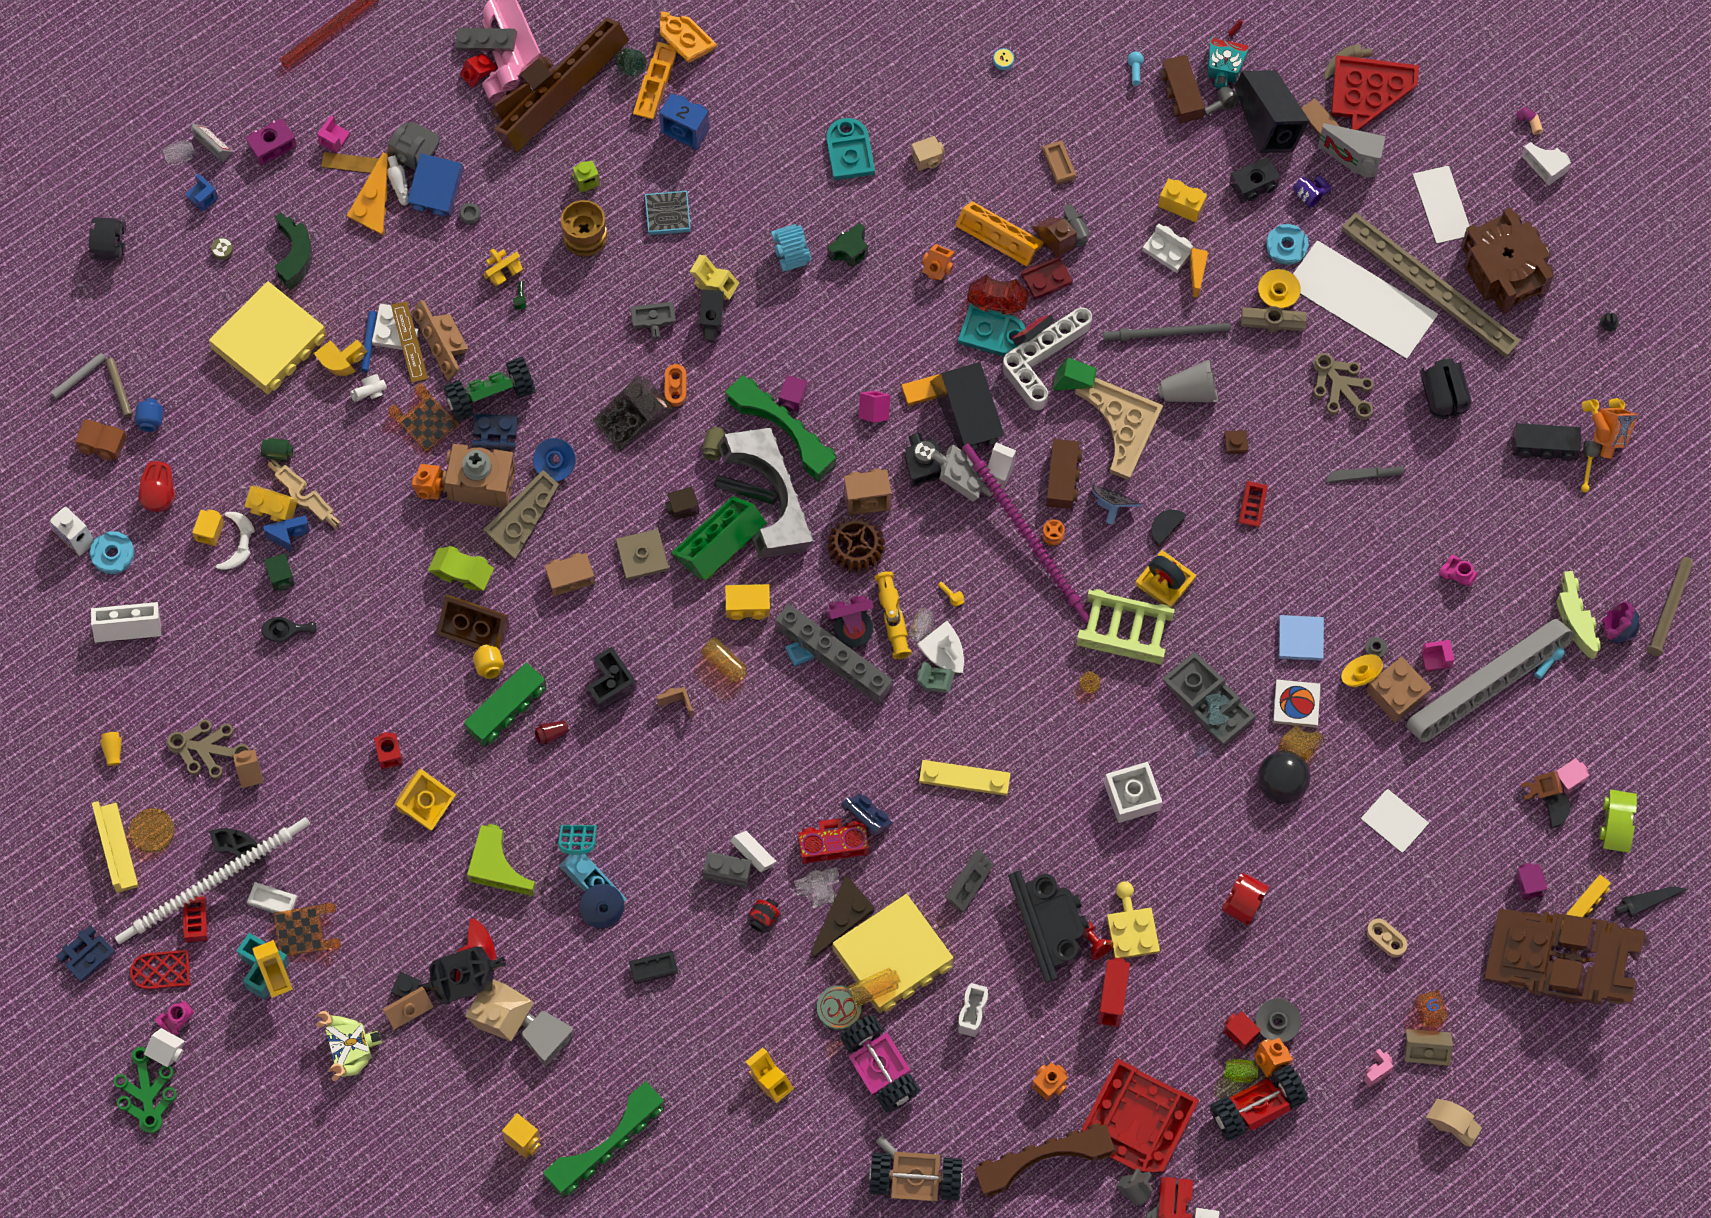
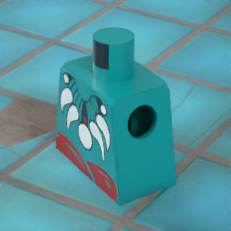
M1210 38L1208 77L1215 79L1214 86L1216 88L1227 87L1228 82H1237L1247 59L1249 45Z

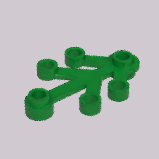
M138 1047L132 1052L131 1058L134 1064L138 1066L141 1089L130 1083L123 1074L115 1076L114 1085L116 1088L125 1090L143 1102L144 1111L132 1105L131 1100L127 1096L120 1097L117 1100V1106L121 1111H127L139 1119V1125L144 1132L155 1133L162 1126L161 1115L170 1103L177 1099V1092L172 1087L165 1088L162 1094L163 1099L155 1109L153 1107V1100L166 1082L173 1078L174 1071L170 1066H162L159 1070V1077L150 1088L147 1065L150 1063L151 1058L144 1055L142 1059H138L137 1054L140 1052L145 1053L146 1050L144 1047ZM170 1070L171 1073L169 1076H163V1071ZM119 1079H125V1083L123 1085H118L117 1081ZM168 1092H174V1096L172 1098L166 1097V1094ZM122 1101H128V1105L126 1107L120 1106ZM149 1118H154L153 1124L148 1125L146 1123Z

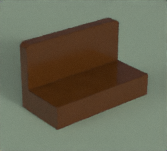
M525 83L496 102L494 108L490 110L493 117L501 122L532 91L530 85Z

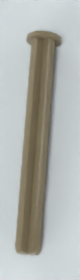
M1682 558L1651 645L1646 648V651L1654 656H1662L1664 653L1662 648L1693 565L1691 558Z

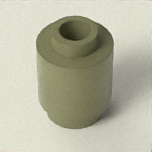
M712 427V429L706 431L702 448L704 458L713 461L720 460L721 453L717 444L726 434L722 428Z

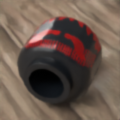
M769 898L766 901L757 900L747 915L750 921L748 924L760 933L771 931L781 917V913L777 909L778 904Z

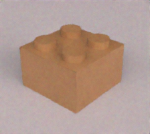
M873 469L867 473L852 472L844 476V498L848 516L891 510L892 493L887 469Z
M1400 657L1374 680L1369 682L1366 692L1396 724L1427 699L1432 688L1403 657Z

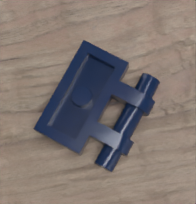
M474 414L473 437H481V440H472V448L502 451L515 450L516 442L508 441V438H517V415ZM488 438H501L500 441H488Z
M89 926L85 931L81 930L77 934L78 937L69 945L65 944L62 947V951L56 955L61 962L68 957L72 959L66 964V967L81 983L116 954L115 950L101 935L94 940L91 939L96 933L92 926ZM85 943L87 946L77 954L75 951Z

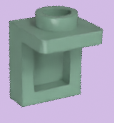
M923 662L921 669L918 671L917 682L926 691L949 693L955 673L952 669L932 668L927 662Z

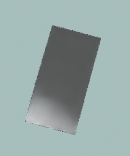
M1196 652L1192 653L1162 678V681L1182 705L1223 747L1256 720V716L1240 702V697L1225 684V679Z

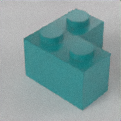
M248 933L236 951L239 959L252 966L243 983L247 990L265 1000L269 995V990L252 948L266 942ZM278 950L286 969L290 963L288 956Z

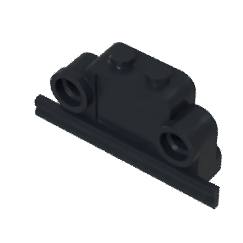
M1019 870L1009 874L1008 877L1044 982L1048 983L1058 979L1056 974L1058 969L1073 964L1080 959L1082 950L1079 944L1088 938L1087 928H1090V924L1086 915L1082 916L1080 908L1083 905L1078 894L1074 895L1069 889L1060 888L1057 881L1049 874H1041L1033 881L1025 883L1022 872Z

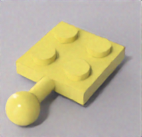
M1121 882L1116 887V894L1122 899L1124 912L1107 915L1110 938L1114 943L1112 947L1114 958L1125 959L1160 952L1152 908L1133 910L1131 896L1134 893V888L1129 882Z

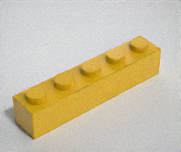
M1599 875L1566 915L1584 917L1586 914L1589 915L1593 910L1592 906L1594 904L1597 905L1602 898L1600 897L1602 894L1606 895L1608 893L1611 883L1602 875Z

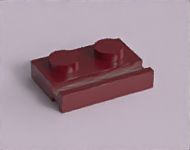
M1060 256L1021 272V276L1024 278L1025 284L1034 300L1073 284V279L1064 263H1062Z

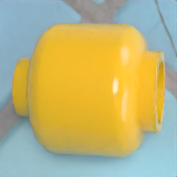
M483 645L473 655L476 671L481 677L486 679L495 678L500 675L504 668V661L497 647Z

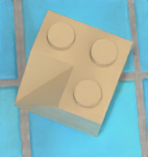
M493 980L491 991L478 993L465 1017L478 1029L512 1041L534 1002L508 985Z

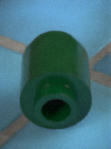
M276 438L262 440V457L278 461H288L289 457L292 458L294 445L290 444V440Z

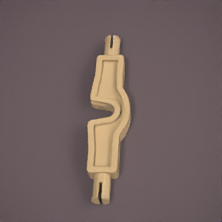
M271 460L268 463V466L275 472L276 479L289 490L290 496L298 499L297 505L299 507L310 510L321 522L327 521L334 529L338 528L337 525H341V522L333 516V509L325 503L316 491H312L306 496H301V493L307 487L305 480L296 475L286 465L282 467L275 460Z

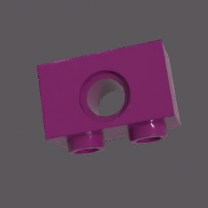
M283 118L270 122L267 127L253 131L246 137L248 148L260 166L297 147L295 137ZM269 139H274L273 142H266Z

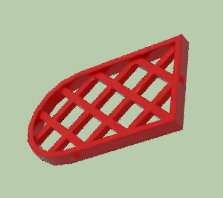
M189 950L140 955L131 965L130 975L132 981L136 986L149 990L190 986ZM173 954H182V955H181V957L178 959V958H177L176 956H174ZM162 955H167L163 960L158 957ZM170 956L176 960L171 967L165 963ZM185 956L186 965L181 961ZM146 957H151L147 962L143 959ZM154 958L161 962L156 968L149 964ZM139 960L144 963L140 970L135 967ZM178 964L184 967L180 974L173 970ZM162 965L169 969L164 975L158 972ZM147 966L153 970L148 977L142 973ZM186 971H187V980H185V979L182 977V975H183ZM170 972L177 976L172 982L166 978ZM155 973L161 977L156 984L150 980ZM139 974L145 979L141 985L135 981ZM179 978L184 982L175 984ZM163 980L168 983L167 985H159ZM147 982H149V983L152 984L153 986H144V985H145Z

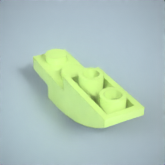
M1573 571L1564 572L1561 578L1563 593H1560L1556 600L1560 616L1564 625L1573 631V641L1590 659H1595L1598 651H1600V640L1595 637L1594 632L1596 630L1595 618L1591 617L1590 610L1583 611V601L1581 598H1578L1577 593L1579 591V582L1577 578H1574Z

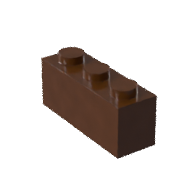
M1187 55L1163 60L1159 74L1161 80L1165 81L1167 86L1165 87L1166 96L1173 103L1171 105L1173 116L1178 118L1179 124L1203 118L1205 106Z
M1053 439L1046 501L1047 507L1072 509L1073 502H1077L1078 489H1074L1075 482L1080 480L1081 469L1076 468L1077 462L1082 460L1083 451L1079 449V441Z

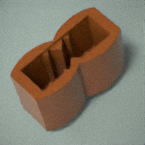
M84 419L75 444L83 454H99L100 458L107 461L111 459L118 460L127 436L122 429Z

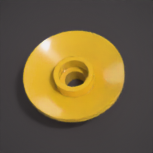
M1275 269L1265 273L1258 285V293L1262 301L1270 307L1276 306L1281 309L1288 308L1296 303L1301 292V286L1296 276L1282 269ZM1280 290L1282 294H1277L1275 291Z
M1377 655L1360 656L1344 668L1341 675L1342 681L1349 687L1365 685L1380 674L1383 662Z

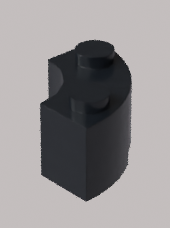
M219 828L209 831L216 852L222 854L232 852L241 858V854L246 855V851L251 852L252 847L257 848V844H263L256 837L235 829ZM267 851L266 856L261 855V859L256 858L255 863L250 862V867L272 859L270 853Z

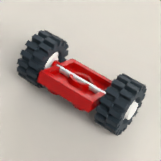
M1287 1065L1272 1073L1274 1085L1267 1078L1230 1098L1226 1096L1210 1105L1215 1123L1226 1140L1231 1141L1245 1134V1124L1252 1131L1308 1102L1305 1086L1291 1065Z

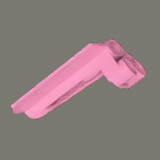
M489 0L484 7V18L482 20L484 28H492V20L496 17L500 28L515 29L517 31L514 51H492L498 70L491 72L490 76L482 84L491 103L498 102L527 83L520 75V71L527 63L541 53L517 0Z

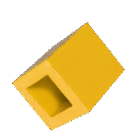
M210 509L208 511L200 510L192 532L195 541L212 546L217 545L224 525L222 515L219 512Z

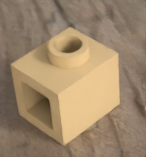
M935 136L911 145V155L919 171L926 168H935L942 163L945 150L942 143H938Z

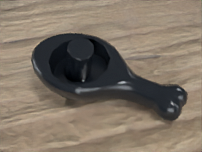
M283 617L269 619L261 628L262 635L267 640L273 642L288 640L297 633L309 632L314 634L317 632L315 622L296 624Z

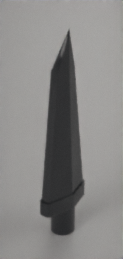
M1672 886L1629 897L1626 896L1621 899L1622 905L1614 907L1615 913L1621 915L1628 912L1633 917L1688 889Z

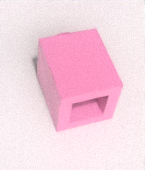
M1576 758L1557 770L1562 791L1566 795L1586 783L1589 777L1587 767Z

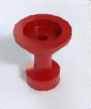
M1089 922L1090 928H1087V939L1093 945L1091 947V958L1097 960L1107 954L1112 949L1114 943L1112 940H1099L1094 934L1095 926Z

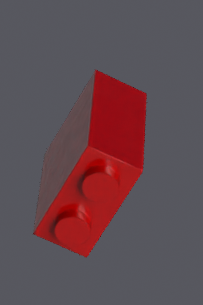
M1112 958V960H1107L1097 1024L1120 1027L1130 963L1125 962L1124 959Z

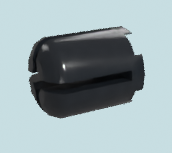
M1452 358L1435 361V366L1426 371L1423 367L1420 370V376L1429 410L1433 417L1443 420L1449 419V414H1451L1452 418L1462 416L1470 409L1472 400L1461 361L1454 363Z

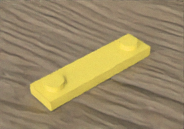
M922 760L919 783L1007 796L1010 773Z

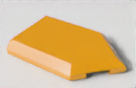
M661 11L660 35L688 63L716 48L717 44L690 17L671 16L668 12Z

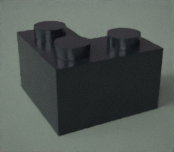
M612 646L593 658L594 668L601 678L587 686V695L599 713L636 691V680Z

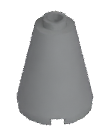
M1210 360L1203 361L1161 380V385L1158 386L1159 396L1164 398L1165 402H1218L1215 378Z

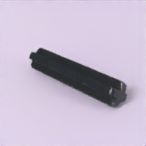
M717 475L715 479V487L770 504H775L777 492L722 475Z

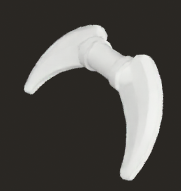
M226 512L225 516L232 519L238 525L241 536L240 544L230 559L216 565L217 569L228 570L238 567L251 554L248 543L249 537L254 533V527L246 516L237 512Z

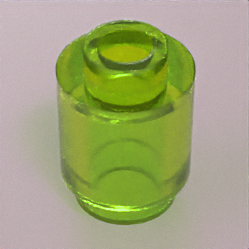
M1242 1059L1226 1060L1225 1079H1230L1231 1082L1252 1083L1253 1079H1257L1258 1066L1254 1065V1061Z

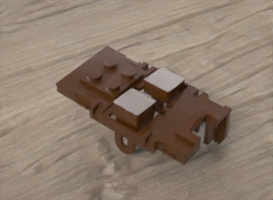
M1499 908L1484 979L1489 982L1511 985V987L1528 988L1531 994L1560 998L1570 1003L1586 1002L1603 1005L1605 1000L1613 1004L1633 1005L1637 981L1633 978L1624 977L1628 954L1631 955L1633 960L1638 961L1642 946L1647 947L1650 940L1645 931L1627 927L1622 929L1617 922L1609 924L1608 921L1559 913L1550 915L1546 911H1544L1543 915H1540L1538 913H1523ZM1560 942L1562 947L1572 949L1571 955L1556 952L1554 947H1558ZM1580 950L1588 951L1590 954L1591 952L1596 953V956L1584 958L1579 956ZM1582 962H1594L1593 968L1588 967L1586 974ZM1550 985L1552 989L1556 990L1557 992L1549 991Z

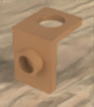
M685 687L679 689L670 688L664 691L663 694L656 696L658 707L683 699L689 717L693 718V709Z

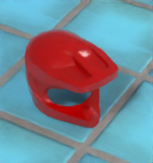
M161 461L149 462L142 474L138 499L141 505L149 511L164 512L174 503L175 490L173 488L172 469L169 464Z

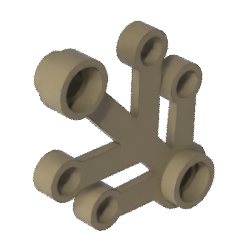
M1327 353L1317 355L1313 361V367L1318 372L1317 386H1315L1313 391L1314 397L1323 399L1326 396L1325 381L1326 375H1328L1332 380L1330 402L1326 408L1328 414H1338L1340 404L1338 403L1339 394L1341 391L1355 408L1357 418L1361 420L1369 419L1373 412V406L1368 401H1360L1349 386L1359 387L1363 392H1370L1374 385L1373 380L1370 378H1353L1360 372V365L1357 362L1334 361L1331 355ZM1324 362L1327 364V366L1323 367L1320 365V363ZM1355 367L1357 371H1351L1350 368ZM1335 370L1347 371L1348 375L1353 377L1340 376ZM1369 383L1370 387H1365L1363 384ZM1322 390L1324 393L1318 394L1316 391ZM1330 406H1336L1337 409L1331 410ZM1365 410L1367 414H1361L1360 411Z
M206 719L201 720L197 726L185 733L174 732L168 736L166 741L168 749L172 753H179L187 764L189 774L196 776L201 772L200 763L194 761L188 751L194 750L198 752L209 769L210 777L214 780L220 779L223 776V771L219 765H216L210 754L234 758V754L244 750L250 751V748L245 744L237 745L235 748L213 745L222 738L228 739L233 736L234 730L230 724H223L219 730L199 742L192 741L199 734L206 735L212 731L211 722ZM204 724L209 725L206 730L201 729ZM226 728L231 729L228 734H224L223 730ZM176 741H182L180 746L174 745ZM193 765H197V766H198V769H197V770H195V771H191V770H190V768H191ZM215 769L220 770L217 775H213L212 772Z

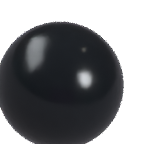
M1280 750L1269 754L1258 768L1257 782L1261 792L1268 799L1276 803L1287 804L1300 799L1310 785L1311 775L1306 761L1300 755L1291 751Z

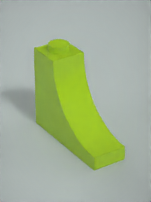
M493 824L481 825L467 873L468 881L534 896L536 891L535 881L519 875L505 859L503 854V830Z

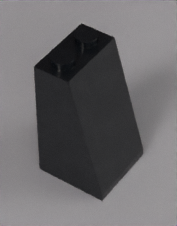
M1277 70L1242 71L1234 88L1257 151L1259 153L1294 152L1310 120Z
M981 362L940 373L930 381L960 450H963L962 447L968 443L973 450L979 449L980 444L986 443L987 446L996 444V442L999 443V439L1004 436V432Z

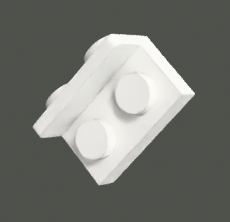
M1158 224L1153 235L1143 246L1142 251L1178 273L1189 259L1193 245H1191L1188 239L1174 234L1169 227Z

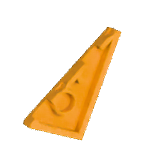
M384 152L347 214L348 218L382 236L385 233L384 216L386 215L387 169L389 168L388 154Z

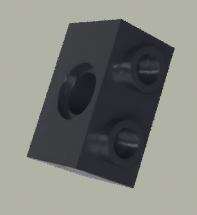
M1266 157L1231 173L1229 183L1240 202L1243 203L1247 200L1253 201L1265 192H1273L1279 185L1280 175L1269 157ZM1252 180H1258L1260 183H1253Z

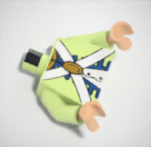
M321 1011L315 1015V1017H320L323 1020L316 1023L318 1028L325 1025L328 1026L325 1029L335 1063L328 1072H336L331 1079L337 1081L341 1076L358 1075L372 1058L369 1047L382 1044L379 1031L365 1034L362 1023L341 1016L329 1015L326 1011Z

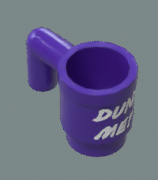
M1320 175L1315 178L1314 182L1321 188L1316 187L1305 177L1300 178L1292 188L1309 208L1316 205L1325 194L1331 191L1330 184Z

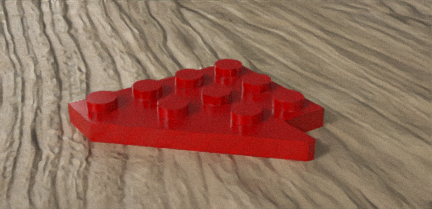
M1336 55L1331 115L1352 118L1351 129L1359 131L1417 87L1419 65Z

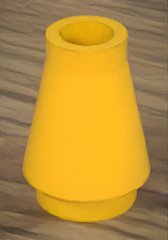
M119 732L101 734L100 744L107 761V766L120 764L122 738L119 737Z

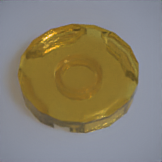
M149 808L142 810L132 819L129 832L130 838L137 848L144 852L154 853L169 846L173 840L175 828L172 819L166 812L161 809Z

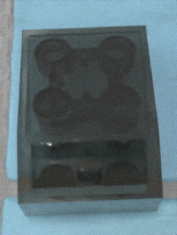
M637 376L593 421L616 449L621 451L657 426L674 409L648 378Z

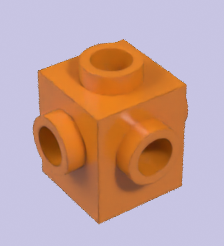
M935 244L929 250V253L926 252L921 264L924 267L922 272L933 280H942L946 275H950L954 264L951 261L955 252Z
M420 464L416 476L412 479V487L418 498L438 500L441 491L444 490V483H442L443 471L440 466Z
M1280 1038L1262 1041L1254 1054L1256 1063L1267 1078L1272 1077L1273 1072L1290 1065L1293 1061L1287 1047L1284 1046Z
M1052 1062L1048 1066L1043 1065L1035 1073L1037 1077L1032 1081L1031 1086L1049 1102L1055 1095L1060 1096L1067 1089V1072L1060 1065L1056 1066Z

